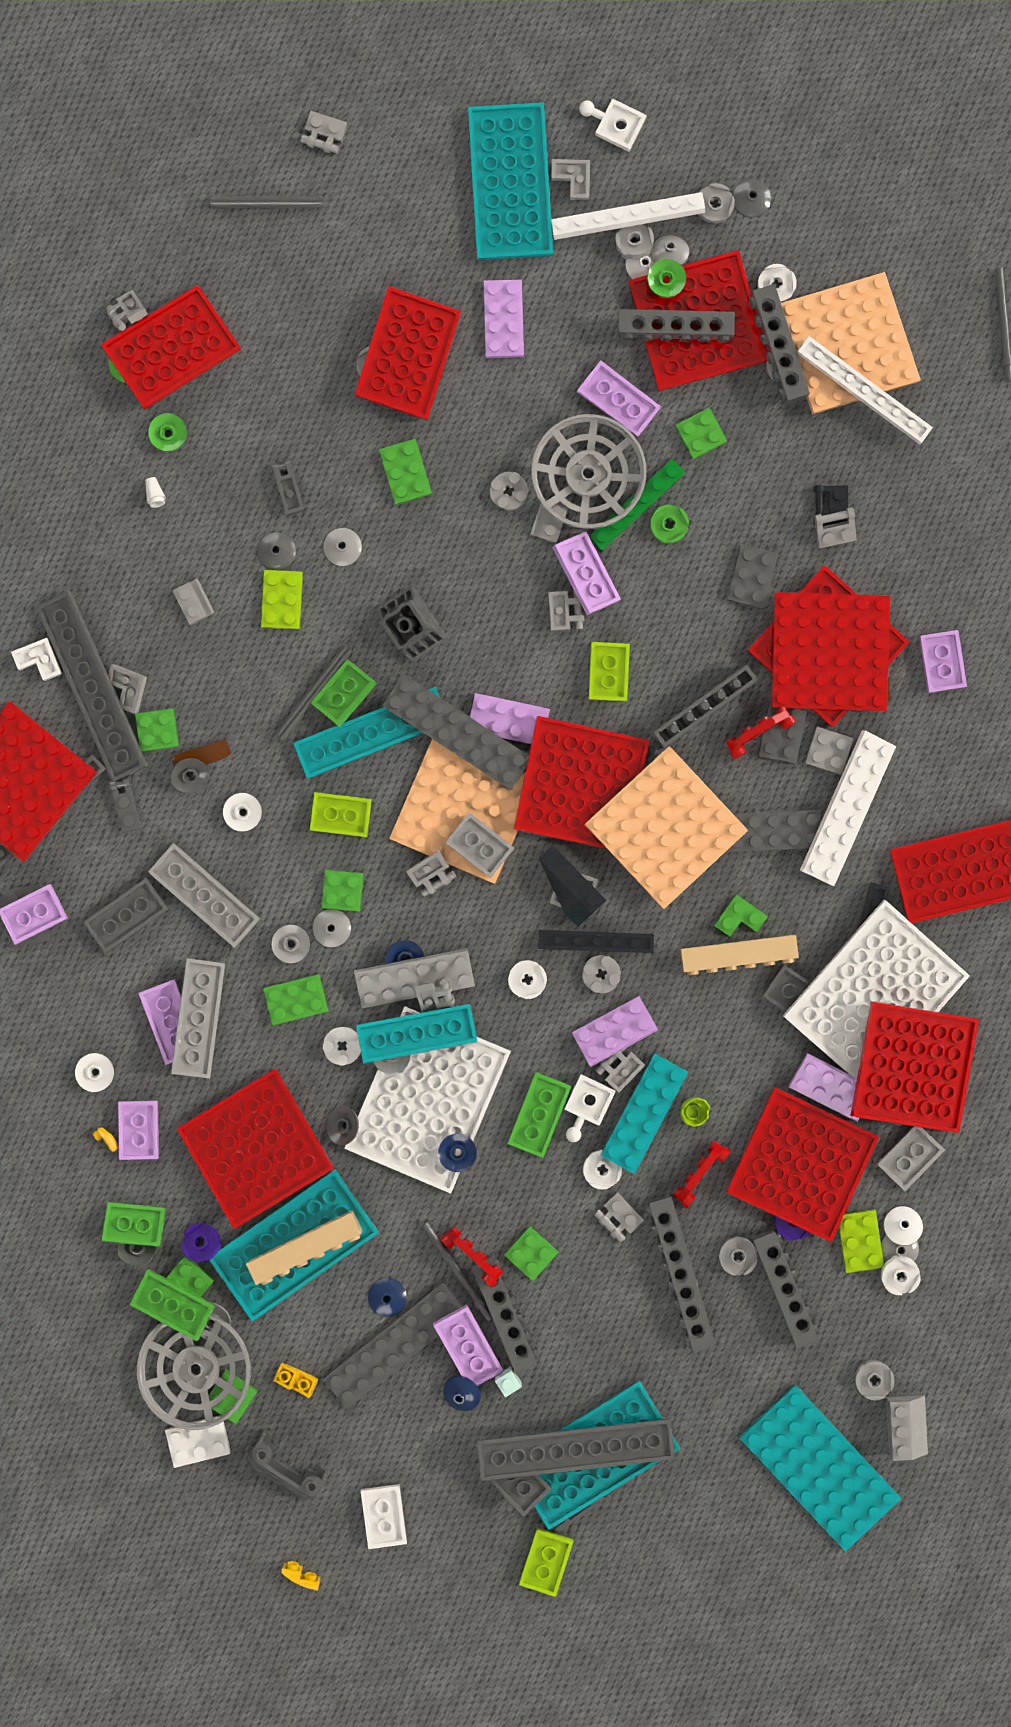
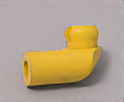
M98 1128V1130L93 1132L96 1140L99 1141L103 1138L111 1152L119 1148L115 1138L104 1128Z

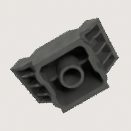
M410 586L377 608L378 614L382 619L380 623L398 650H402L405 656L412 662L447 639L446 632L440 628L438 620L432 615L426 602L420 598L418 590L413 586Z

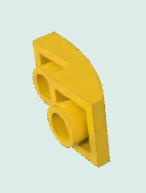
M281 1363L273 1381L309 1398L312 1396L319 1379L290 1365Z
M289 1561L284 1563L281 1573L288 1579L303 1587L318 1590L321 1577L312 1572L302 1574L303 1566H300L297 1562Z

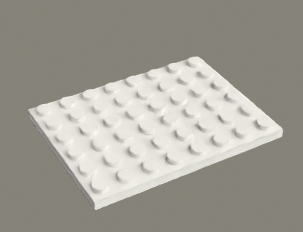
M883 900L785 1012L783 1017L849 1075L857 1078L870 1001L939 1012L970 975L886 900Z
M404 1006L400 1017L419 1014L420 1012ZM477 1037V1043L411 1055L408 1066L397 1074H386L378 1069L358 1115V1134L351 1143L345 1146V1149L451 1193L460 1172L449 1171L441 1164L438 1157L439 1146L444 1138L455 1133L464 1134L471 1138L472 1141L474 1140L511 1051ZM455 1149L454 1154L460 1155L461 1150Z

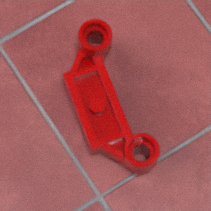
M782 707L775 712V716L770 718L766 716L758 721L759 725L754 728L749 726L741 731L742 735L737 739L733 737L728 740L726 744L731 751L730 755L733 760L747 753L743 745L777 724H780L783 730L795 724L796 720L793 715L790 716L787 709Z
M715 1140L707 1149L710 1151L709 1155L706 1158L702 1157L696 1164L698 1167L696 1172H690L684 1180L686 1185L683 1188L679 1186L673 1193V1196L686 1209L696 1197L691 1191L714 1161L717 1159L722 1163L731 1152V1150L725 1146L722 1147Z
M453 1226L447 1234L444 1233L440 1241L449 1249H452L456 1244L485 1271L481 1278L493 1288L497 1283L496 1280L504 1271L496 1264L492 1267L486 1261L488 1257L480 1250L476 1252L472 1248L474 1244L466 1237L462 1239L460 1237L462 1233Z

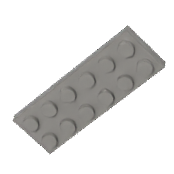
M175 843L169 847L148 871L234 948L237 947L260 920L254 912Z
M468 948L354 970L362 1008L417 998L415 986L434 983L435 988L440 987L442 979L447 980L452 991L475 986Z
M186 959L171 1074L210 1079L225 963Z

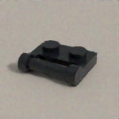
M848 485L813 486L816 498V515L821 514L823 516V493H828V514L846 511L848 508ZM847 518L823 523V525H832L841 522H846Z

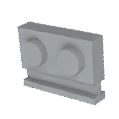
M560 503L552 507L556 513L564 518L566 517L568 507ZM540 504L530 535L557 543L563 523L554 518Z
M198 578L172 590L189 625L215 613Z

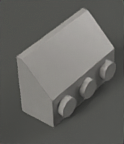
M925 1395L886 1397L888 1446L891 1459L893 1461L914 1460L928 1454Z

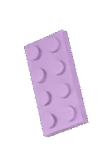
M522 280L484 281L486 358L524 357Z
M601 360L577 390V393L611 419L626 427L636 438L641 435L661 409L660 405Z
M587 532L552 547L586 615H590L621 600Z
M475 693L470 717L503 739L531 744L537 716L548 718L550 709Z
M176 979L139 993L165 1065L173 1061L181 992Z
M640 996L577 1029L572 1034L590 1067L658 1031Z
M807 1053L789 1083V1088L857 1122L859 1120L858 1117L850 1116L857 1078Z
M467 1304L433 1323L434 1328L462 1376L471 1379L478 1386L503 1372L501 1364Z

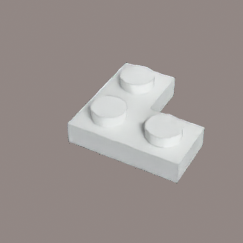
M48 638L11 652L18 670H23L37 664L43 681L62 674Z

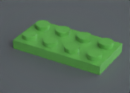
M535 1072L508 1144L544 1158L571 1085Z
M150 1269L146 1271L130 1303L134 1308L195 1341L199 1340L216 1306Z

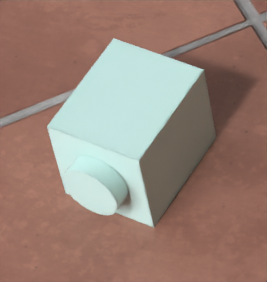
M512 1366L495 1376V1382L505 1398L522 1387L521 1380Z

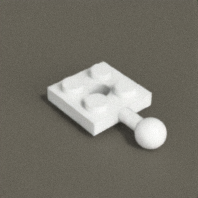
M612 99L606 113L594 108L593 103L588 100L583 101L579 107V111L583 116L588 117L592 115L602 120L595 133L596 136L630 152L647 116ZM623 121L626 124V128L620 130L616 127V123Z
M580 1074L564 1108L578 1116L574 1126L570 1127L566 1132V1138L570 1142L580 1140V1129L585 1119L600 1125L615 1094V1090ZM589 1094L595 1096L596 1099L592 1105H587L584 1102L585 1097Z

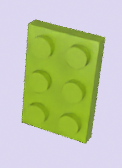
M264 570L262 628L300 630L303 572Z
M591 642L589 700L627 702L630 644Z
M314 792L310 831L367 837L372 799Z
M876 1210L844 1214L839 1225L845 1272L851 1273L882 1268L884 1261Z
M537 1527L519 1585L556 1597L574 1540Z

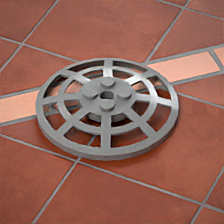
M595 414L572 416L554 425L539 442L532 462L533 487L543 507L560 522L581 529L606 527L624 518L639 501L646 481L644 453L634 435L617 421ZM590 422L589 434L577 435L566 440L560 430L572 424ZM597 424H604L615 429L625 439L616 446L609 439L596 435ZM554 436L560 446L554 452L550 465L538 463L544 446ZM588 440L587 450L576 453L570 446L576 442ZM595 442L605 444L611 451L603 456L595 451ZM630 444L637 455L640 474H628L627 461L622 451ZM565 451L570 458L567 467H556L555 464L558 457ZM616 456L621 463L622 474L611 472L609 462ZM590 469L593 471L594 476L592 478H585L583 471ZM537 471L548 473L549 483L555 495L548 501L544 499L540 491ZM554 474L566 477L568 486L560 492L556 486ZM610 481H620L621 486L616 495L612 497L606 488ZM627 482H639L633 500L624 510L617 501L623 495ZM572 492L582 496L581 507L570 503L565 497ZM600 494L607 502L598 507L589 508L590 497ZM561 502L569 509L580 512V523L562 517L552 507ZM611 507L618 514L605 522L587 524L588 513L601 512Z
M212 1314L209 1318L215 1321L212 1330L204 1329L201 1334L208 1336L204 1346L194 1345L191 1338L180 1332L172 1336L164 1346L154 1342L155 1337L167 1326L161 1322L149 1333L139 1353L137 1379L143 1399L157 1417L176 1428L202 1430L222 1423L239 1408L249 1388L251 1364L246 1346L231 1325ZM222 1326L228 1329L235 1337L242 1349L241 1352L232 1354L227 1343L218 1336ZM182 1337L184 1338L186 1349L180 1353L169 1349L175 1341ZM215 1341L222 1346L227 1356L217 1358L211 1351ZM151 1349L160 1353L157 1362V1377L146 1381L145 1362L148 1350ZM166 1356L174 1360L173 1372L164 1375L163 1365ZM245 1359L246 1377L241 1392L233 1386L235 1361ZM229 1363L230 1374L227 1382L219 1377L221 1365ZM193 1364L200 1366V1374L193 1373ZM175 1380L179 1387L182 1388L178 1397L171 1392L166 1382ZM216 1384L224 1389L217 1398L210 1401L208 1395L209 1388ZM160 1385L164 1394L174 1403L169 1413L163 1411L155 1402L149 1388ZM189 1393H200L202 1404L187 1403L185 1399ZM228 1393L237 1398L235 1404L226 1413L213 1419L211 1407L220 1403ZM181 1407L195 1411L204 1410L206 1422L190 1423L175 1417Z

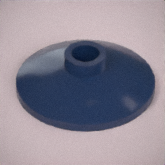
M398 941L388 949L386 963L390 964L424 957V953L421 947L413 941ZM403 954H407L409 957L407 959H403L401 956Z
M460 1133L451 1134L444 1138L438 1149V1157L441 1164L452 1172L468 1170L474 1164L477 1156V1149L472 1139ZM460 1149L461 1154L455 1155L454 1150Z
M382 1278L376 1281L369 1290V1305L375 1313L381 1316H394L405 1306V1288L395 1279ZM385 1295L390 1296L391 1300L386 1302L384 1301L383 1297Z
M455 1376L450 1378L444 1385V1397L453 1408L469 1411L479 1404L481 1393L476 1383L464 1376Z

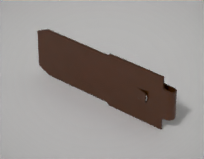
M220 740L176 754L172 764L175 766L181 760L193 758L207 765L222 760L231 755L227 741Z

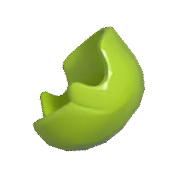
M698 1097L688 1098L681 1106V1118L687 1125L693 1127L700 1126L709 1118L710 1105L706 1100Z

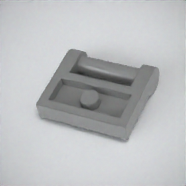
M853 507L847 508L846 511L814 516L819 548L857 540ZM847 518L846 522L823 526V523Z

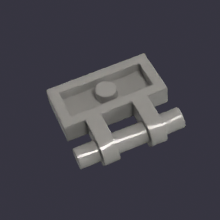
M310 111L305 131L311 133V135H302L301 142L307 144L308 147H318L324 149V152L337 154L339 146L333 143L334 141L342 143L347 122ZM318 135L327 138L326 142L317 139Z
M133 290L117 298V304L114 306L108 305L106 308L107 315L113 320L114 326L121 331L125 330L126 321L129 320L132 324L148 315Z
M568 591L549 592L551 631L570 630V622H575L576 630L583 629L585 617L582 615V605L575 591H573L574 598L569 599ZM569 605H574L575 615L569 616Z
M439 850L406 871L416 887L421 884L425 885V888L421 890L424 897L437 892L439 887L448 885L452 879L456 878L454 871L448 874L444 872L449 867V864ZM439 876L440 879L435 882L430 881L432 877Z
M442 979L440 987L436 988L434 983L415 986V992L422 1013L440 1010L443 1007H455V999L451 994L452 989L446 979Z
M625 1049L599 1062L600 1065L595 1069L600 1075L605 1070L610 1073L605 1080L618 1093L645 1066L632 1052L625 1057L622 1054ZM618 1057L621 1062L613 1069L610 1065Z
M618 1192L604 1204V1207L608 1210L605 1214L600 1209L594 1214L600 1225H604L611 1232L610 1235L620 1243L626 1238L621 1233L622 1230L626 1229L629 1233H632L644 1221ZM612 1216L620 1222L617 1227L609 1220Z

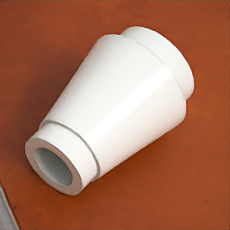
M155 477L146 479L147 503L152 508L164 505L166 497Z

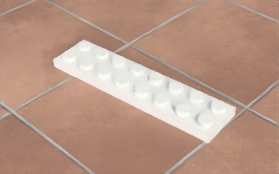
M861 731L800 871L829 885H835L896 746L867 731Z

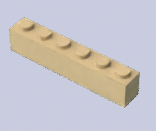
M796 935L680 949L682 972H687V975L699 974V970H706V973L718 972V968L725 967L726 971L736 970L739 965H744V968L756 967V963H763L764 966L775 965V961L782 960L783 963H792L795 958H799Z
M353 1210L249 1260L246 1265L255 1284L262 1283V1285L271 1282L273 1280L272 1277L278 1274L280 1277L290 1272L289 1269L294 1266L300 1268L308 1263L307 1260L313 1257L315 1260L325 1255L324 1252L329 1249L335 1251L343 1246L342 1243L349 1240L351 1243L359 1239L362 1229Z

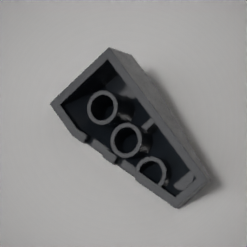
M553 845L539 857V861L564 913L577 927L607 901Z

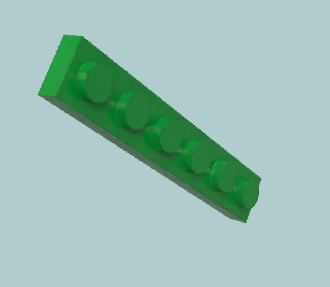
M671 459L645 484L641 497L635 507L618 522L595 530L589 536L590 540L602 552L685 474L684 470ZM635 494L621 506L624 510L629 506ZM615 512L607 520L614 518L618 514Z

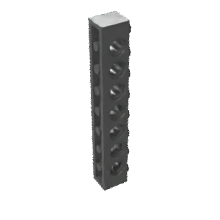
M669 1194L649 1200V1206L646 1209L649 1218L653 1217L655 1224L651 1226L654 1236H659L660 1243L657 1244L659 1253L665 1256L666 1261L662 1263L665 1273H670L671 1280L668 1283L671 1292L675 1291L677 1297L673 1299L676 1310H681L682 1317L679 1320L682 1329L686 1328L688 1334L684 1336L687 1347H692L693 1352L716 1346L672 1197ZM660 1214H668V1220L660 1222L658 1220ZM672 1232L674 1237L672 1240L666 1241L664 1234ZM673 1250L679 1252V1257L676 1259L669 1257L670 1252ZM678 1269L685 1271L684 1276L681 1278L675 1276V1272ZM683 1288L690 1289V1293L687 1296H682L680 1291ZM689 1306H694L696 1311L694 1314L689 1315L686 1313V1309ZM694 1325L701 1326V1330L698 1333H693L691 1329Z

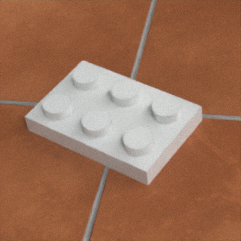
M221 1415L214 1416L213 1419H216V1418L220 1417ZM202 1419L190 1423H201L206 1421L205 1419ZM224 1421L216 1426L202 1430H185L176 1427L165 1429L174 1468L231 1453Z
M400 1484L361 1489L368 1549L407 1544Z

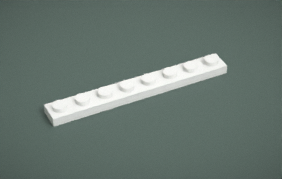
M700 192L551 219L554 240L705 213L703 194Z
M810 336L798 350L797 354L918 444L924 441L933 428Z

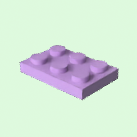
M958 630L919 636L927 692L932 693L967 687Z
M51 884L0 909V916L15 945L68 919Z
M158 1100L119 1101V1160L158 1159Z

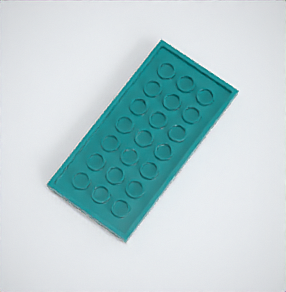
M544 102L468 107L477 261L553 256Z
M335 1169L224 1246L210 1262L253 1322L376 1236L379 1231ZM353 1210L362 1229L359 1239L351 1243L349 1240L342 1243L343 1246L335 1251L329 1249L324 1252L325 1255L315 1260L313 1257L307 1260L308 1263L300 1268L294 1266L289 1269L290 1272L281 1277L278 1274L272 1277L273 1280L265 1285H262V1283L255 1284L246 1265L249 1260Z
M639 1380L558 1431L663 1418ZM672 1434L675 1453L681 1448ZM660 1461L540 1474L552 1489L534 1507L548 1530Z
M795 1384L739 1436L743 1443L845 1552L901 1500V1497Z

